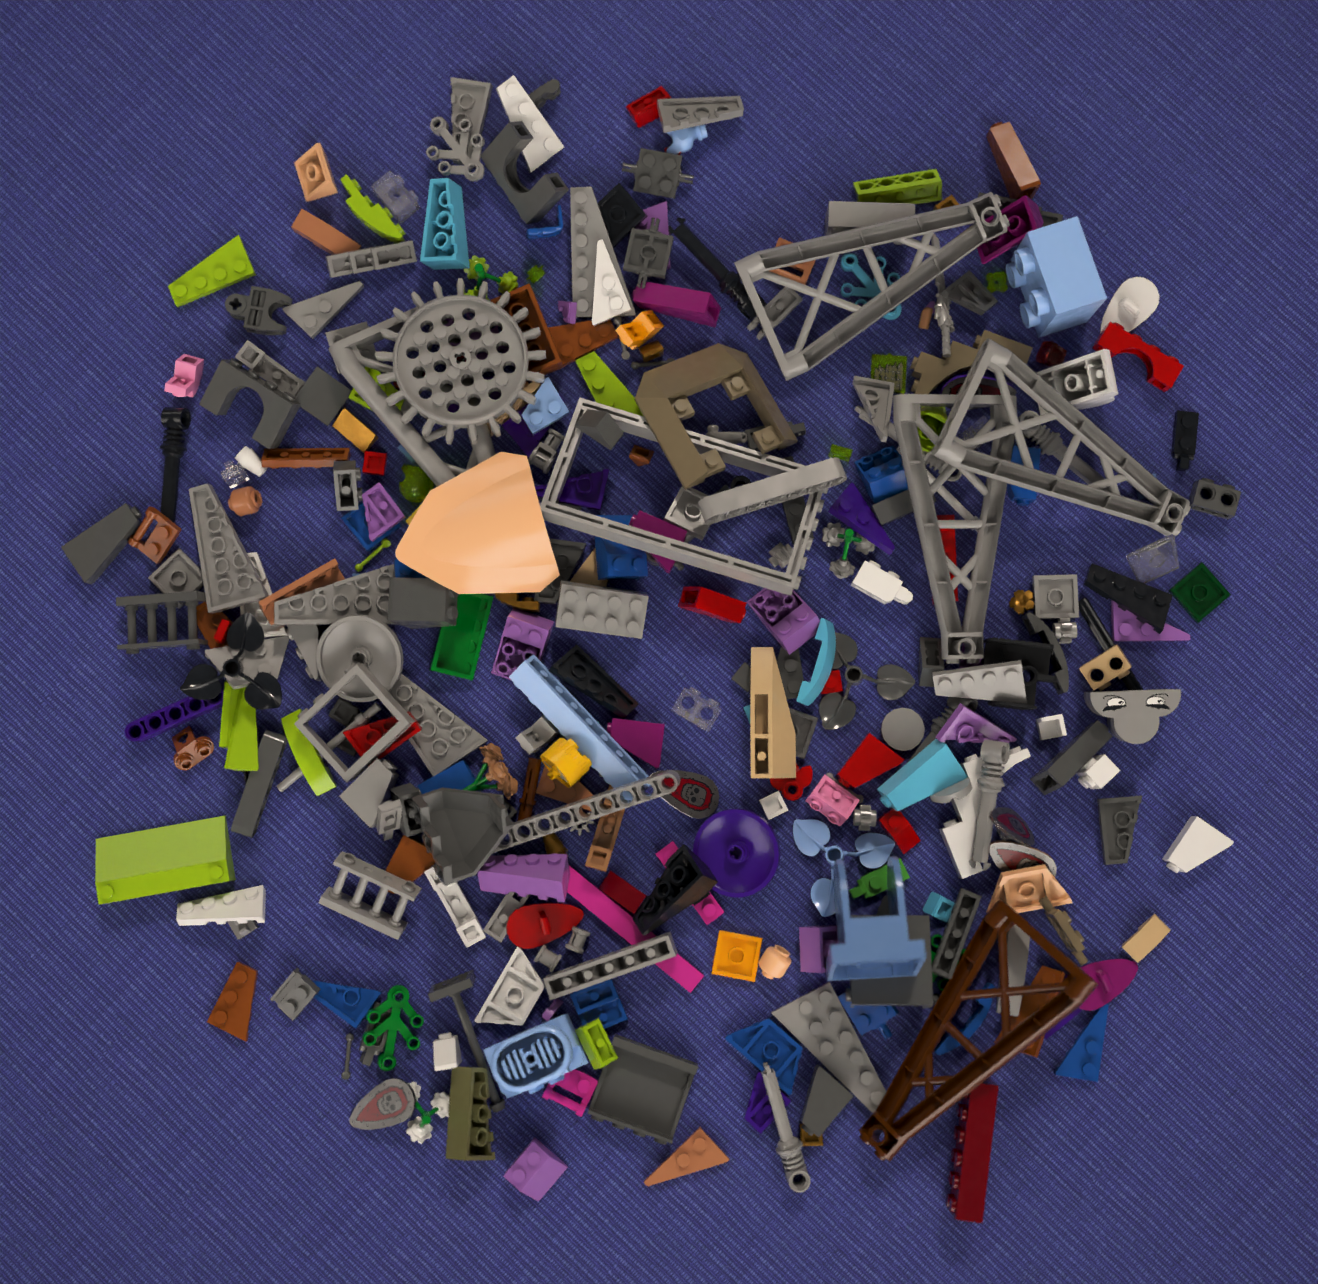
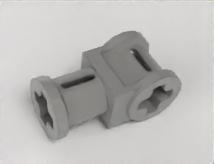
M551 428L548 430L549 434L544 443L540 442L528 459L529 465L533 464L542 469L544 474H547L558 455L556 450L565 438L562 434Z

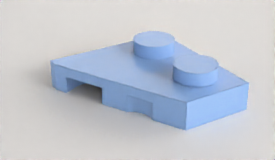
M547 377L534 395L536 397L535 405L528 404L521 416L532 435L570 414L551 380Z

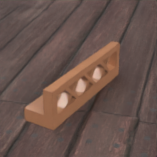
M334 558L259 601V607L271 626L274 624V602L344 580L345 578L338 568V562Z

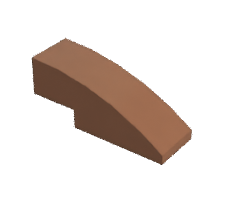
M301 209L291 226L295 233L310 240L315 246L332 255L360 250L361 248L358 243Z

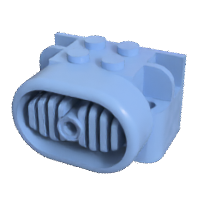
M568 1013L483 1050L495 1082L497 1081L501 1092L506 1095L507 1099L525 1091H529V1094L537 1092L544 1088V1083L555 1084L565 1079L564 1074L589 1063Z

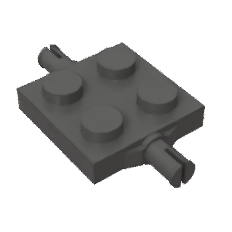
M640 148L639 159L636 165L623 162L624 167L631 169L622 168V172L634 173L635 183L633 191L675 199L680 182L693 185L692 180L685 178L694 179V175L682 174V155Z
M651 218L650 229L640 230L632 228L623 271L639 275L636 285L639 288L641 283L642 288H646L647 277L653 276L663 279L666 277L674 236L665 235L658 231L660 223L658 218H656V223L655 218Z

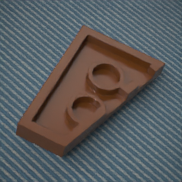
M240 961L236 962L207 1023L245 1042L248 1041V1030L252 1016L251 1010L255 996L258 970Z

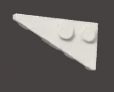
M603 239L597 241L592 313L593 326L632 310Z

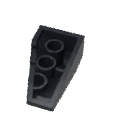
M684 844L667 860L664 865L666 866L665 871L654 882L656 884L655 888L649 896L645 897L633 917L635 924L644 936L704 897L718 883L710 868Z

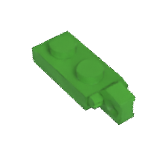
M898 858L902 880L904 881L909 879L910 876L901 858ZM887 864L856 880L858 886L849 890L851 897L854 899L864 895L866 899L886 890Z

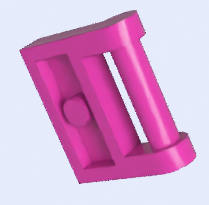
M574 1069L564 1074L565 1079L555 1084L582 1097L583 1099L580 1104L553 1091L555 1084L550 1085V1083H548L542 1098L546 1100L551 1099L575 1111L576 1115L582 1117L599 1080L578 1069Z

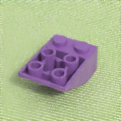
M764 588L747 601L750 608L789 655L817 633L820 623L818 616L794 590L792 595L789 596Z
M514 607L507 617L491 673L511 680L509 676L533 654L542 661L554 621Z

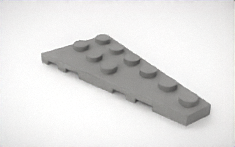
M570 187L572 301L577 302L576 318L592 317L597 241L601 239L604 240L632 309L617 317L637 316L593 188Z
M830 982L771 1012L872 1113L877 1109L886 1090Z

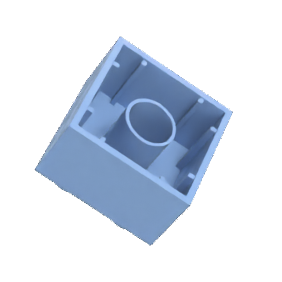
M1078 216L1027 232L1017 250L1014 251L1011 263L1006 264V274L1013 289L1021 287L1026 301L1020 304L1022 321L1026 328L1035 327L1038 338L1086 323L1107 299Z

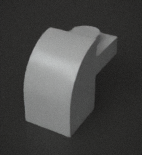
M543 715L531 727L521 732L516 739L520 746L528 754H531L543 748L559 734V731Z

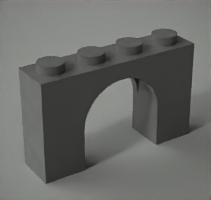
M522 121L509 122L481 154V158L485 166L495 177L497 184L504 190L509 201L519 212L521 219L526 224L540 222L569 189L558 173L544 174L531 190L527 189L520 182L516 170L517 159L524 148L532 141L533 136Z
M234 358L222 359L199 405L216 416L226 415L235 396L241 389L249 387L255 390L262 399L264 411L252 439L268 449L279 448L301 403L295 400L296 397L288 392L283 393L277 389L278 385L261 379V375L258 372L242 367L243 363Z

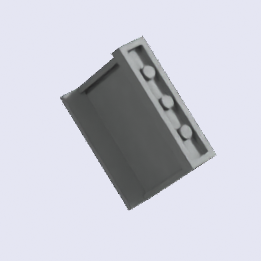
M850 915V918L879 917L889 915ZM906 915L909 940L924 939L926 959L917 976L850 980V988H846V1002H850V1008H854V1006H922V1008H931L933 1006L929 915Z
M615 1034L611 1045L618 1059L603 1067L588 1114L591 1115L592 1119L599 1122L604 1120L610 1121L612 1126L624 1130L625 1127L632 1129L635 1135L641 1137L646 1135L652 1136L657 1143L666 1145L668 1142L672 1144L686 1098L698 1069V1063Z

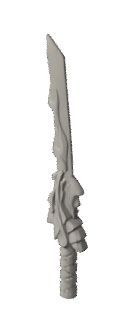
M933 233L931 244L934 247L940 248L939 239ZM943 272L935 279L938 293L936 294L937 302L934 306V319L938 320V327L942 330L943 357H950L951 344L949 332H954L955 328L952 317L949 315V305L952 302L941 295L945 289Z

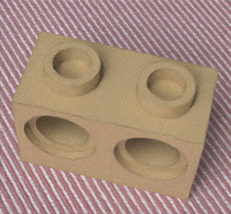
M1116 644L1082 665L1079 670L1093 691L1097 688L1102 691L1111 685L1110 680L1115 677L1121 679L1130 673L1128 669L1132 665L1119 645ZM1118 657L1122 660L1123 665L1119 669H1114L1110 666V660ZM1094 669H1099L1103 672L1104 677L1101 680H1094L1091 677V672Z

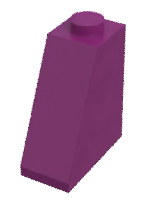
M640 510L637 515L633 514L629 526L684 542L687 537L686 530ZM649 553L662 569L670 574L675 560Z
M612 718V723L608 722L607 732L623 749L654 768H660L665 724Z

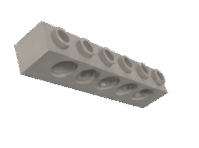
M671 932L551 973L546 975L543 981L550 1000L675 957L678 952Z

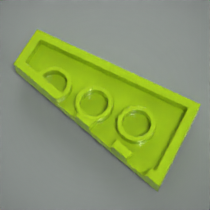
M237 235L168 285L175 305L180 307L253 277L256 273L241 237Z
M594 351L575 360L595 402L643 416L634 400V396Z

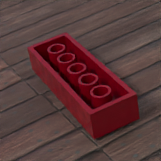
M986 1079L963 1097L961 1103L957 1105L956 1115L959 1117V1125L954 1128V1139L957 1141L956 1148H953L951 1152V1162H954L953 1171L949 1172L948 1178L951 1191L950 1194L947 1193L946 1207H949L948 1210L955 1220L983 1223L999 1085L991 1079Z

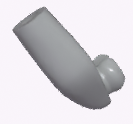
M709 425L707 427L708 433H706V436L732 444L745 443L747 441V434L745 432H718L719 427L717 425Z

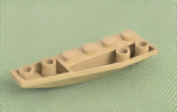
M751 647V778H796V733L773 647Z

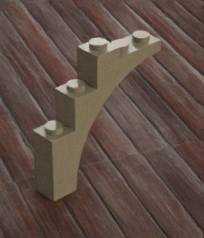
M984 330L981 336H976L972 347L952 341L950 357H943L942 355L941 358L921 351L918 357L914 356L910 369H913L911 376L917 378L913 382L911 391L914 394H930L942 382L956 374L970 370L981 345L988 338L1012 351L1026 364L1033 347Z

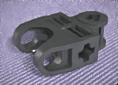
M251 286L249 296L240 294L229 295L225 300V308L234 319L244 321L243 327L247 332L262 335L286 334L287 327L276 323L272 319V314L277 308L292 305L293 299L272 289Z

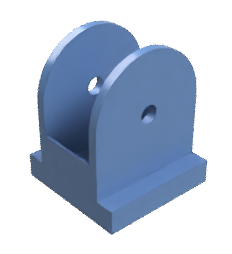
M889 856L887 863L889 916L850 918L844 862L842 859L834 861V896L838 944L830 945L826 960L827 981L917 976L926 959L924 939L909 940L903 880L897 856Z

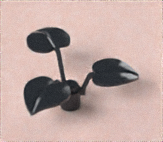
M247 612L241 615L230 626L227 633V643L231 648L240 649V651L233 659H228L224 662L221 674L217 676L216 669L211 665L199 664L191 669L180 687L183 693L195 699L210 700L217 697L222 691V685L218 680L222 679L225 675L233 678L240 676L251 683L244 691L245 700L250 706L256 709H271L281 706L282 690L277 679L269 673L260 672L253 680L243 673V664L238 661L244 649L249 652L256 651L264 642V631L252 613Z

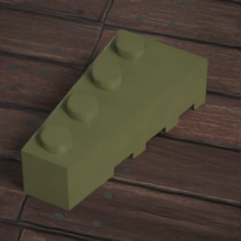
M460 1066L452 1068L445 1159L463 1161L496 1160L495 1152H491V1142L494 1141L493 1132L489 1131L488 1119L492 1117L491 1109L487 1106V1099L490 1097L487 1068Z

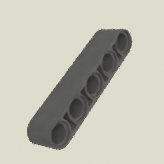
M270 730L264 732L258 748L259 769L258 771H250L232 823V832L250 838L254 837L287 744V737L285 735Z

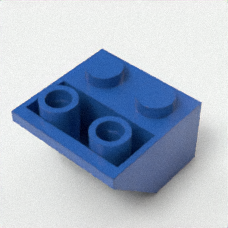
M893 445L869 456H864L854 462L863 485L875 504L908 490L902 458Z

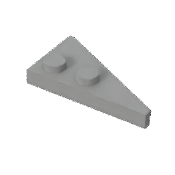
M357 281L289 305L282 310L314 339L364 288V285Z
M854 376L852 384L880 441L886 443L895 383Z

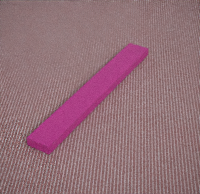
M569 865L570 879L567 893L631 945L656 937L652 932L645 936L642 935L633 917ZM678 953L675 957L655 963L690 993L704 977V974Z

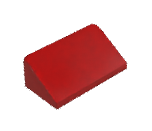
M662 86L626 106L627 111L638 128L659 118L657 99H671V96Z

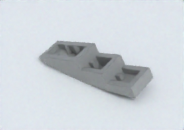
M413 240L325 256L330 278L417 262Z
M1016 924L1007 932L1009 987L1024 986L1030 937ZM1022 995L1009 996L1010 1015L1018 1017ZM997 997L996 1013L1001 1014L1000 997Z

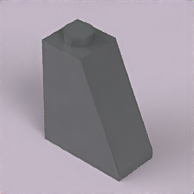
M818 1064L813 1070L800 1121L804 1124L801 1128L810 1136L816 1134L820 1137L852 1099L853 1095Z

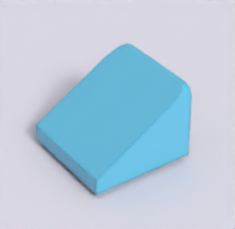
M931 892L923 911L947 923L954 902L935 892Z

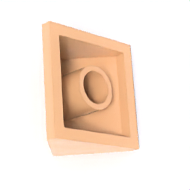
M316 143L294 162L306 202L338 193L326 153L321 144Z

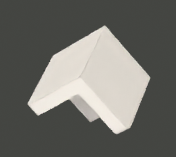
M1063 714L1036 719L1040 740L1067 736Z

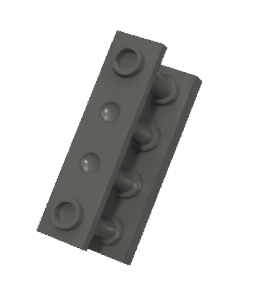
M188 591L116 597V606L124 607L125 611H127L128 644L117 645V649L126 650V654H139V650L186 646L188 650L200 649V645H208V640L197 639L196 606H199L198 602H206L205 593ZM185 603L188 609V640H177L176 608L178 604ZM158 605H165V608H167L168 641L157 642L156 609H158ZM138 607H145L147 609L148 643H137L136 611H138Z

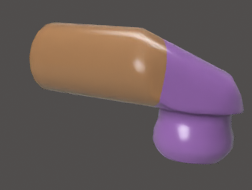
M930 301L922 310L918 328L929 329L932 313H935V301Z

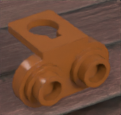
M187 726L172 737L177 752L174 755L173 761L176 768L180 770L191 769L214 750L213 741L206 736L195 738L190 726ZM188 734L186 742L184 744L182 742L179 743L180 738Z

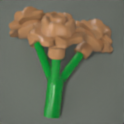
M493 743L480 747L479 750L484 756L483 766L475 781L462 790L495 789L496 791H502L507 800H510L511 796L518 791V781L508 773L505 763L499 762L504 760L500 747ZM487 766H488V767H489V770H488L489 772L485 775L486 777H484L483 779H481L482 776H483V774H484V772H485V770H486V768H487ZM487 781H498L495 784L482 785Z

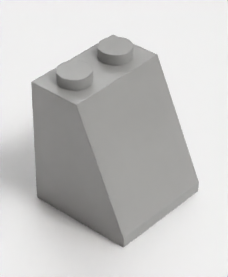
M377 758L339 796L370 828H376L378 806L390 800V789L395 787L399 774L396 772L398 768L389 759Z

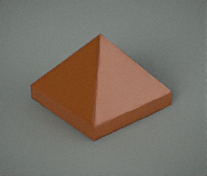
M634 445L629 458L639 467L649 464L654 452Z

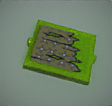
M891 353L887 355L872 354L870 379L895 383L894 393L905 394L907 356H896Z

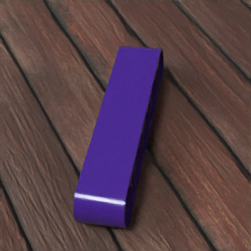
M222 688V697L218 702H215L214 699L200 700L202 705L198 711H195L193 707L194 702L198 699L188 696L130 722L125 727V736L130 741L144 742L223 706L224 688ZM179 708L182 714L181 717L178 720H176L173 714L174 711ZM159 717L161 719V726L156 729L153 723ZM139 726L141 734L136 738L133 732Z

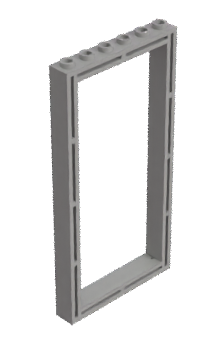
M579 397L540 504L544 521L789 596L792 595L793 589L798 590L802 578L798 576L799 569L804 570L807 557H804L805 550L810 551L813 538L809 536L811 531H816L819 519H816L815 516L817 512L821 513L825 500H822L821 496L822 493L827 494L828 488L809 494L785 573L560 505L558 502L584 433L576 428L575 425L587 409L608 411L622 432L658 442L643 416ZM686 430L699 454L716 448L724 463L757 473L775 476L805 466Z

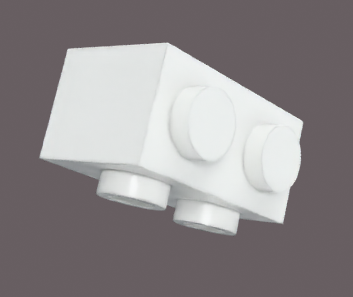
M1103 754L1092 757L1076 774L1080 777L1078 781L1086 789H1101L1120 770Z

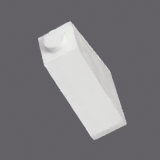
M1191 816L1162 860L1167 862L1166 867L1173 872L1187 873L1230 847L1234 841L1198 816Z

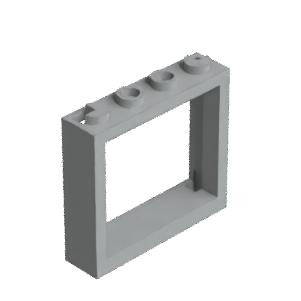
M363 663L351 664L344 671L345 675L340 680L338 678L328 686L330 690L325 695L322 693L313 700L314 705L310 709H304L297 716L299 719L294 723L346 783L353 781L415 722ZM358 675L397 718L398 722L348 769L307 722Z

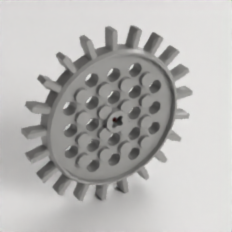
M458 278L456 285L457 295L444 297L442 287L436 281L433 282V291L437 299L427 304L423 303L421 297L415 291L411 293L413 303L417 306L418 310L410 317L396 307L392 310L396 319L404 323L399 333L382 328L380 331L382 337L394 341L395 345L393 352H375L376 360L393 362L394 370L390 373L378 375V383L386 384L396 381L399 387V391L385 399L388 406H392L405 399L411 407L401 417L402 423L406 425L416 414H420L427 419L422 428V436L425 438L430 435L435 423L447 427L445 438L447 444L450 445L454 439L455 428H468L472 444H477L476 426L486 423L490 425L492 433L499 437L501 436L500 426L495 419L507 413L514 422L519 424L521 417L512 408L517 399L520 398L532 405L536 403V397L523 390L526 380L544 383V374L529 371V361L546 359V350L528 351L526 341L541 335L540 328H532L526 332L521 331L518 323L528 316V309L524 307L513 316H510L504 310V307L510 300V293L508 291L501 295L499 301L495 304L485 299L488 294L487 282H482L479 287L478 296L464 295L465 284L463 278ZM468 312L475 315L471 320L463 318L464 314ZM452 318L454 320L451 326H444L442 324L445 319ZM425 325L433 326V330L428 333L423 332L422 328ZM493 326H500L502 328V331L497 334L492 333L490 330ZM473 332H479L481 337L478 340H473L470 338V335ZM457 338L461 342L457 346H451L449 341ZM436 344L440 349L434 353L430 352L428 348ZM502 345L509 348L503 354L497 351V348ZM410 351H417L419 353L418 357L414 359L408 358L407 355ZM479 352H486L488 357L480 360L476 355ZM439 364L446 366L443 372H436L434 369ZM507 365L515 367L513 373H506L503 369ZM416 371H424L425 376L421 379L415 378L414 373ZM485 372H493L495 376L490 380H486L483 378ZM465 378L474 380L470 386H464L462 381ZM445 384H450L453 386V389L446 393L441 390V387ZM425 390L432 393L428 399L420 397V394ZM497 391L501 394V397L493 400L489 397L490 393ZM471 398H478L480 400L477 406H471L468 402ZM451 404L459 406V410L454 413L449 412L447 409Z

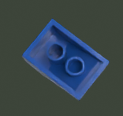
M633 515L596 516L629 525ZM595 536L598 580H637L648 576L646 551Z

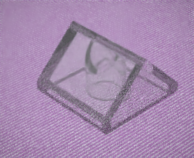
M1173 534L1126 555L1137 581L1144 584L1179 568L1175 536Z

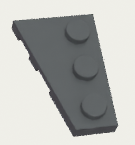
M550 539L560 575L541 592H535L534 601L552 605L557 604L561 580H569L586 547V543Z
M1142 796L1097 799L1104 865L1128 863L1133 841V831L1135 823H1137V813Z

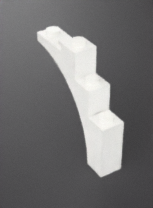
M1020 746L1010 749L1008 762L1002 764V767L1005 768L1001 772L1005 773L1015 764L1030 757L1028 748L1021 750ZM976 754L964 758L965 762L960 764L971 781L972 790L962 799H957V797L951 798L959 821L956 822V819L949 820L943 823V828L939 829L957 875L961 879L983 871L980 862L976 861L975 868H971L969 860L973 859L982 794L979 788L980 783H977V780L981 775H984L981 769L985 768L982 767L985 761L981 759V756L977 757Z

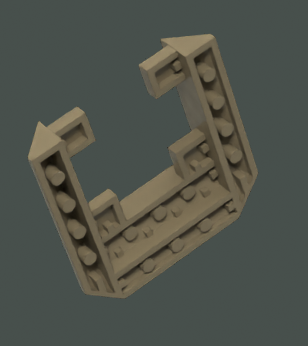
M720 343L644 372L634 399L685 490L703 483L705 478L724 471L726 468L716 448L699 454L681 421L693 417L695 414L693 407L687 399L688 396L721 383L731 401L747 395L765 428L753 432L752 435L761 454L776 448L781 450L798 442L748 354Z

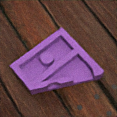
M380 482L362 494L369 539L372 542L406 518Z

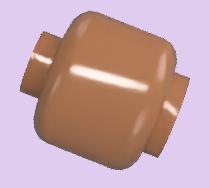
M251 486L235 489L230 494L228 505L238 516L254 514L258 512L262 505V496L258 490Z

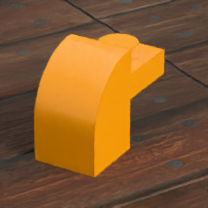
M652 310L642 311L631 323L620 325L615 331L618 333L620 341L634 350L654 337L664 325Z

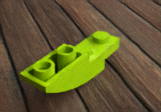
M346 174L340 179L344 188L351 196L345 200L349 209L365 226L394 243L405 241L403 237L405 235L404 230L399 224L394 225L391 221L393 216L387 207L382 208L379 203L374 205L367 195L363 197L359 192L362 188L355 178L351 180Z

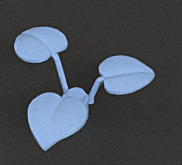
M796 819L793 824V836L798 849L807 856H816L820 849L825 851V857L831 865V881L827 878H821L811 888L812 902L822 917H828L836 913L834 896L835 860L842 859L844 861V856H860V862L863 866L876 869L887 862L895 846V842L885 835L865 833L855 841V847L858 852L842 851L838 846L828 848L824 845L830 840V831L825 823L815 819Z

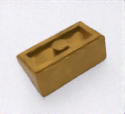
M346 408L341 411L332 425L364 454L378 439L374 432Z

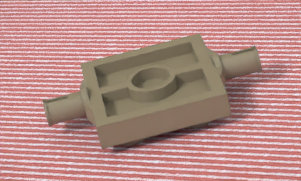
M1047 896L1040 899L1039 902L1045 910L1046 917L1067 949L1071 951L1080 965L1087 963L1088 960L1082 952L1085 949L1082 944L1084 939L1078 930L1074 931L1070 923H1072L1069 915L1065 911L1062 912L1053 907Z

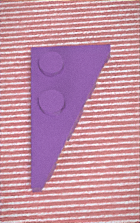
M1111 600L1112 639L1114 642L1190 640V634L1165 623L1163 631L1160 634L1153 630L1154 627L1146 622L1143 624L1136 619V615L1128 610L1123 611L1116 602Z
M961 703L936 735L940 742L956 740L958 743H965L967 741L983 743L984 740L988 739L1009 743L1017 740L1014 735Z

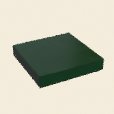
M1203 562L1199 563L1168 590L1196 623H1199L1231 595Z

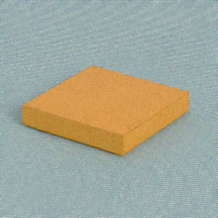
M719 930L711 974L755 982L763 938Z

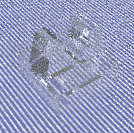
M232 459L224 463L226 470L221 472V476L231 489L250 480L248 473L240 463L234 465Z

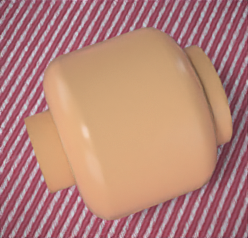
M779 945L768 947L759 960V967L762 969L761 973L769 979L782 978L791 965L790 953Z

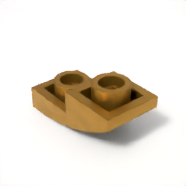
M495 593L497 600L510 607L523 611L540 612L539 601H534V598H522V601H519L517 593Z

